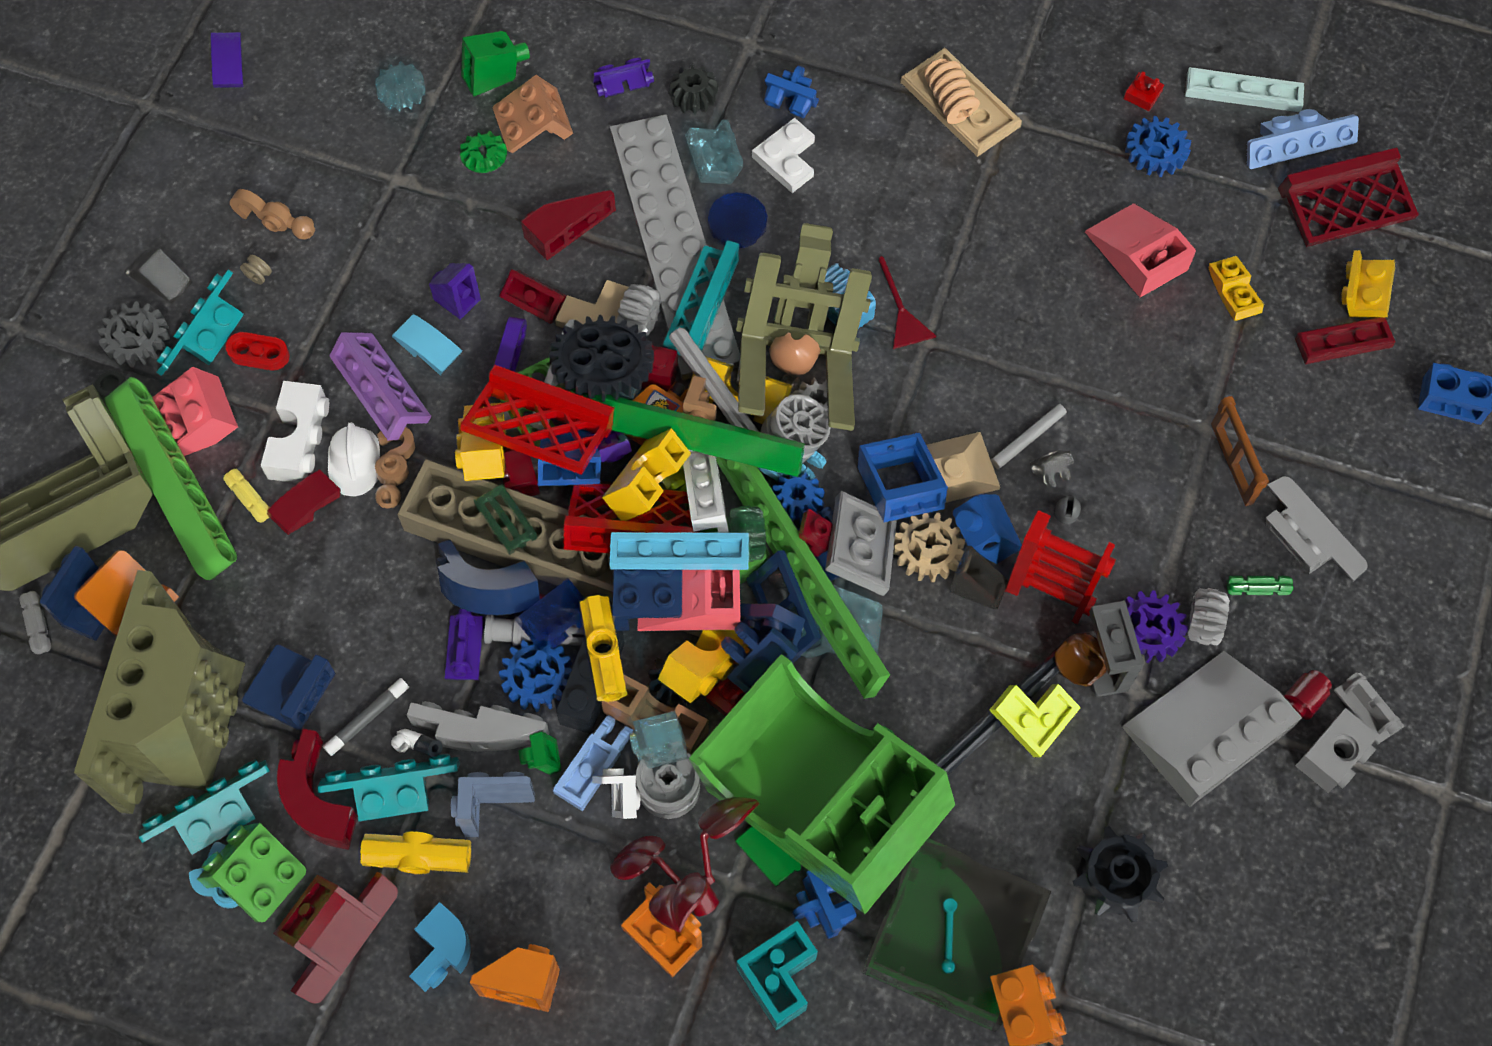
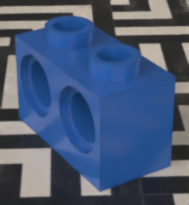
M1433 363L1422 379L1418 409L1481 425L1492 411V377L1477 371L1470 372L1454 368L1449 364Z

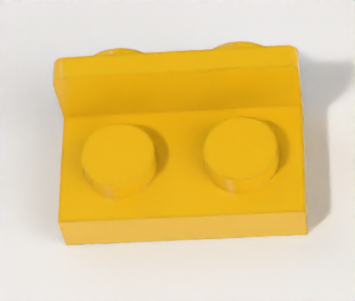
M1354 250L1352 261H1348L1346 265V279L1349 280V284L1342 289V304L1347 305L1349 317H1388L1395 271L1394 260H1362L1361 250Z

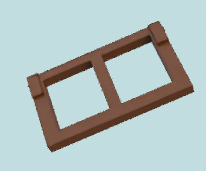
M1228 396L1221 400L1211 425L1244 504L1249 506L1254 504L1262 489L1269 483V479L1263 473L1236 410L1235 400L1233 396ZM1228 417L1239 439L1234 449L1224 429ZM1244 453L1254 475L1250 486L1239 464Z

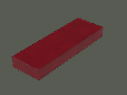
M1385 317L1300 332L1295 337L1305 364L1392 348L1396 343Z

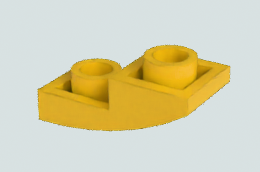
M1237 256L1209 264L1208 268L1214 285L1234 321L1262 313L1264 304L1250 286L1251 275Z

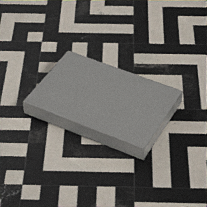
M840 491L835 498L832 519L833 527L825 570L884 596L890 587L897 520L883 522L875 506Z

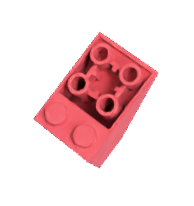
M1134 203L1085 231L1139 298L1188 271L1196 252L1195 248L1176 227Z
M191 367L152 397L184 456L215 445L238 428L219 377L198 368Z
M683 570L682 616L680 618H638V631L735 630L734 628L740 623L739 570Z

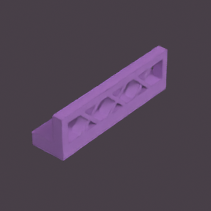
M341 332L330 354V358L386 439L398 440L407 424L428 423L431 415L372 333ZM360 344H366L370 350L361 346ZM374 364L382 367L384 370L376 367ZM389 385L397 388L399 391L391 388ZM404 406L412 409L414 412H407Z

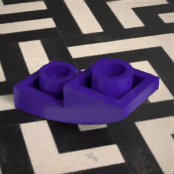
M211 33L213 87H244L241 33Z

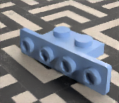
M1312 109L1302 110L1299 114L1274 117L1271 121L1261 123L1260 134L1263 137L1251 139L1247 142V166L1250 169L1355 144L1358 138L1359 118L1353 114L1328 120Z

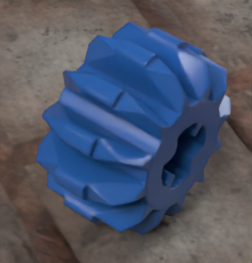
M806 471L801 477L789 475V479L780 475L778 485H773L771 488L792 522L798 520L801 525L803 513L806 510L811 509L817 513L824 508L822 499L825 492L823 488H818L819 481L817 478L808 481Z

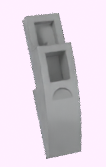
M426 701L422 702L421 705L411 702L407 712V717L412 726L435 731V737L442 743V747L476 752L510 750L531 745V734L542 731L549 735L547 723L540 716L531 713H524L523 716L511 714L509 709L499 705H492L491 708L480 706L477 718H474L473 714L464 710H455L454 713L441 710L442 708L439 705Z

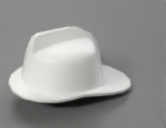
M351 422L348 423L347 427L338 430L331 439L328 449L329 479L341 489L340 493L353 497L363 495L371 490L378 481L375 464L380 458V445L378 438L373 432L357 427Z

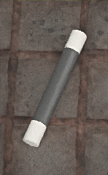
M399 678L322 747L330 756L334 755L401 696L409 686L402 678Z

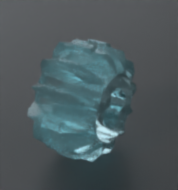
M400 61L398 66H393L389 63L388 70L380 69L379 77L375 79L378 99L381 103H385L388 110L394 107L399 112H401L403 107H408L412 110L413 103L421 104L422 96L425 95L426 88L425 83H423V75L420 70H416L413 64L405 67L402 61Z

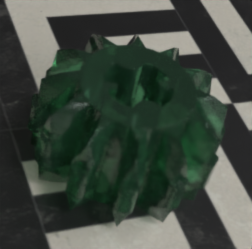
M750 505L732 508L728 517L729 533H749V562L762 560L766 551V529L762 510L759 507H751Z

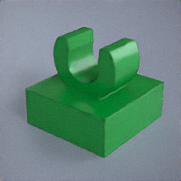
M542 731L530 735L531 747L518 751L521 765L528 764V768H536L549 775L562 771L557 739Z

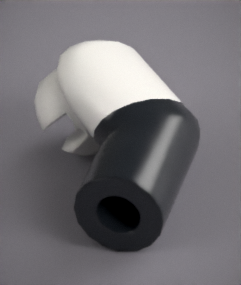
M409 729L397 731V736L391 740V745L399 753H404L410 748L426 755L437 757L442 752V743L439 740Z

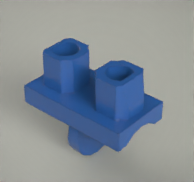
M798 65L794 72L784 70L782 78L768 73L765 79L767 90L764 101L766 105L780 109L784 97L793 100L789 108L790 113L801 118H805L811 106L816 108L819 98H816L817 91L809 88L812 79L804 77L805 68Z
M807 871V877L802 880L806 891L796 894L800 906L794 909L792 913L795 919L806 917L810 928L821 923L827 939L837 936L842 927L856 918V912L853 905L847 900L833 905L829 894L836 891L813 873Z

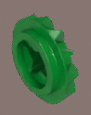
M477 131L475 136H467L466 142L460 144L462 163L466 168L477 173H488L498 169L507 157L506 144L500 135L495 136L491 131L487 134H481ZM482 145L487 150V158H484L483 154L481 155L479 147Z

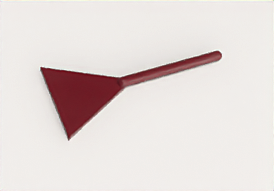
M880 256L878 259L899 309L893 349L936 338L937 336L904 308L883 256Z

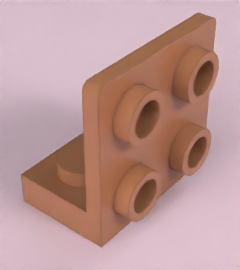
M538 75L533 76L493 106L507 150L511 153L517 151L545 130L551 134L555 133L564 140L573 134L557 88Z

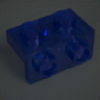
M568 578L518 616L515 621L539 650L542 651L549 644L555 649L570 637L566 633L569 628L575 625L579 630L584 626L580 601L585 600V598Z

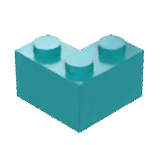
M798 921L737 960V971L776 1031L807 1010L808 1002L791 976L814 962L818 951Z

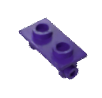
M633 58L626 61L623 66L614 68V65H605L598 68L597 72L593 74L592 80L593 84L600 82V84L595 85L598 97L604 96V98L624 93L622 82L627 81L629 91L649 87L650 83H654L652 71L646 72L650 65V59L642 61L641 58Z
M459 609L457 615L450 616L445 679L479 680L484 616H472V612L464 609Z

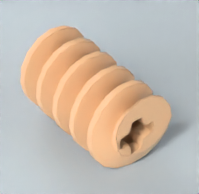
M939 59L933 61L927 67L924 77L935 98L938 100L937 102L947 118L948 124L960 123L977 110L980 102L975 97L974 90L970 88L969 81L965 79L966 75L961 70L959 62Z

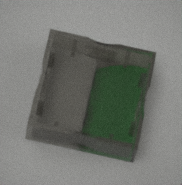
M928 838L905 865L862 973L996 1033L1002 1026L1003 1021L990 976L1021 968L1028 946L1036 935L1052 891L1006 871L983 866L966 854ZM948 898H952L957 902V909L953 913L952 961L955 963V970L952 973H945L941 968V964L945 960L946 912L943 910V903Z

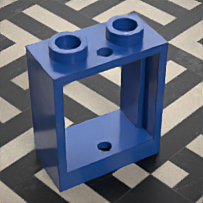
M920 433L859 446L858 470L883 522L945 509L948 486ZM913 462L922 483L886 490L877 469Z

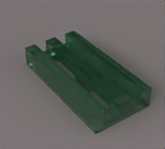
M502 484L474 500L476 508L509 555L515 552L514 549L517 547L523 548L526 546L527 541L531 540L533 542L538 538L537 533ZM500 495L524 529V534L520 535L495 499L496 496ZM484 503H490L514 540L509 541Z

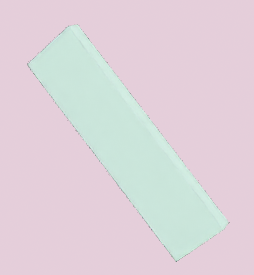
M1189 67L1186 77L1185 97L1300 112L1303 108L1304 83Z

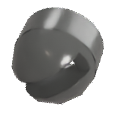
M1072 496L1062 497L1057 501L1054 508L1055 517L1064 524L1074 523L1081 513L1080 502ZM1067 504L1072 505L1071 514H1065Z

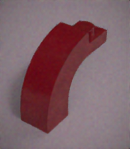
M303 729L300 739H296L292 747V759L294 761L279 760L277 786L282 804L290 817L308 836L325 845L349 850L358 816L352 807L328 803L315 796L313 776L323 740L317 731Z

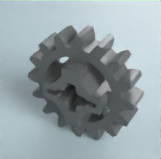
M134 302L132 308H128L124 303L121 307L122 311L117 312L112 309L110 312L113 317L111 319H102L106 328L98 329V333L102 338L99 340V343L110 360L114 358L120 366L127 361L130 367H134L138 360L143 365H147V357L151 356L157 359L156 351L166 348L163 341L170 339V335L167 332L169 325L158 309L153 310L152 306L148 303L143 308H141L139 302Z

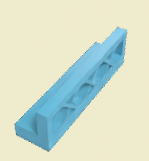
M611 532L610 569L748 570L749 533Z

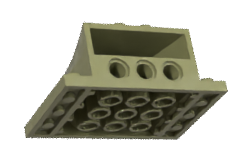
M137 570L74 773L117 811L133 814L135 805L139 804L142 799L143 781L207 791L206 787L213 780L221 748H225L228 743L229 729L227 727L230 716H234L237 711L238 697L236 695L245 666L244 662L225 654L197 633L150 571Z

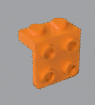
M117 550L74 594L75 600L116 637L137 570L146 571L123 550ZM162 585L175 602L179 596L171 588Z
M648 883L644 887L646 900L624 921L621 928L673 978L702 947V931L699 929L701 923L692 913L687 918L681 932L672 930L659 923L649 910V902L663 886L659 885L655 888L651 883Z
M1033 964L990 976L1009 1046H1036L1047 1042L1055 1046L1063 1045L1062 1036L1066 1035L1067 1031L1061 1013H1057L1056 1009H1053L1051 999L1056 998V993L1050 976L1047 977L1045 972H1041Z

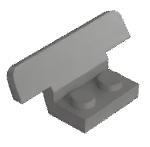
M1283 476L1267 484L1270 491L1287 509L1281 513L1275 510L1266 517V526L1309 574L1330 559L1334 560L1352 582L1366 571L1368 567L1366 560L1291 478Z

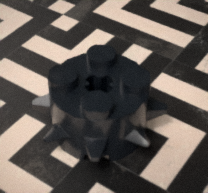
M1108 826L1104 827L1103 840L1094 849L1080 845L1076 849L1085 859L1081 876L1072 881L1073 886L1082 888L1088 899L1096 905L1094 912L1096 915L1100 916L1105 911L1112 914H1125L1130 922L1133 923L1137 922L1138 908L1146 899L1163 903L1165 898L1156 887L1160 878V872L1166 869L1168 864L1167 861L1154 859L1153 850L1145 843L1146 835L1144 833H1140L1136 837L1131 835L1117 836L1111 827ZM1118 869L1125 874L1122 877L1123 879L1116 876L1115 872Z

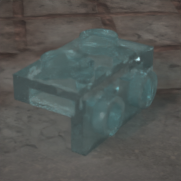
M721 120L716 130L689 128L685 136L700 183L732 184L743 168V158L739 153L735 134L732 132L729 120Z

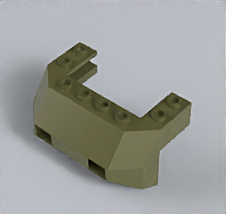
M93 384L62 399L66 405L68 415L92 454L0 499V590L13 591L60 567L63 558L71 553L75 546L83 548L88 553L131 531L138 524L153 494L116 422Z

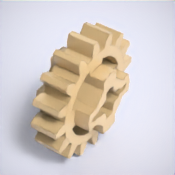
M924 513L920 520L916 516H911L909 520L910 525L904 522L901 523L899 530L901 533L895 534L894 542L896 545H894L893 553L894 555H901L898 558V566H908L906 575L909 576L915 571L918 573V581H922L924 575H929L931 582H935L937 574L946 579L949 575V569L957 571L958 561H962L964 551L961 549L964 548L965 539L958 538L961 532L959 527L950 528L951 518L942 522L940 521V513H936L934 519L929 518L928 513ZM926 545L933 546L932 549L925 548Z

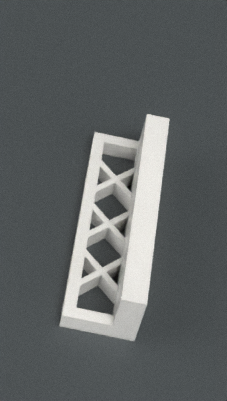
M689 450L691 454L683 466L693 531L717 527L718 533H729L716 456Z

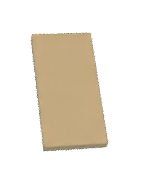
M943 48L901 78V84L977 157L1021 127L1022 120L960 62L961 70L966 75L965 79L969 81L970 88L974 90L975 97L978 98L980 104L977 110L964 121L957 124H948L947 118L937 102L938 100L935 98L924 77L925 70L933 61L947 59L959 62L946 48Z

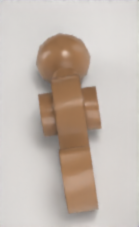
M238 189L230 200V206L239 216L247 219L251 211H253L262 220V224L270 231H285L289 228L294 236L303 240L314 235L313 220L307 216L292 217L289 208L281 202L265 203L258 195L244 189Z
M407 427L404 428L398 439L403 441V444L382 455L375 464L377 479L383 484L377 489L375 499L382 508H394L401 500V492L396 486L402 484L407 479L409 471L406 459L415 450L413 433ZM382 431L377 434L381 446H385L393 441L387 440Z

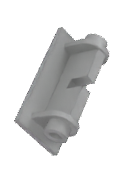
M1356 672L1345 683L1334 689V691L1352 714L1379 734L1375 740L1378 745L1402 729L1404 725L1366 680L1367 678L1361 672Z

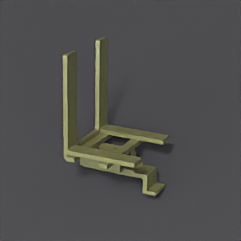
M809 223L802 224L793 276L784 275L782 284L776 283L781 257L768 253L759 254L754 279H746L744 292L750 293L745 319L738 318L736 331L741 332L738 411L741 413L764 415L766 345L771 346L776 337L785 336L787 333H791V337L795 340L801 339L804 335H809L819 344L820 354L826 356L828 426L850 431L854 429L855 416L851 355L852 351H858L860 338H856L861 316L863 312L868 313L871 303L870 299H867L872 273L866 270L850 269L844 294L833 293V283L825 282L831 255V238L833 234L831 227ZM778 297L773 323H767L772 298ZM829 306L840 308L834 334L823 332ZM795 307L810 309L806 329L790 326Z

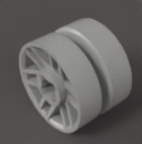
M791 395L783 399L765 419L761 427V433L805 443L802 461L804 463L827 440L831 427L828 426L827 412L816 400L805 395Z
M660 746L652 749L641 759L637 767L636 783L640 794V801L648 812L659 818L673 819L685 815L695 806L700 795V778L689 760L691 754L682 748ZM667 780H672L670 785H665Z

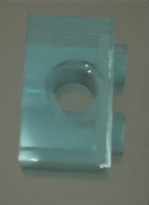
M675 711L633 721L635 732L629 733L632 750L636 754L638 761L643 760L648 769L689 759L682 725Z

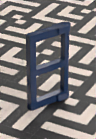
M780 550L758 570L751 573L746 578V581L752 589L757 604H768L761 583L779 567L790 593L779 606L787 610L795 606L798 615L805 619L803 627L806 635L798 642L797 647L799 650L792 660V663H794L801 657L800 655L821 639V636L784 550Z

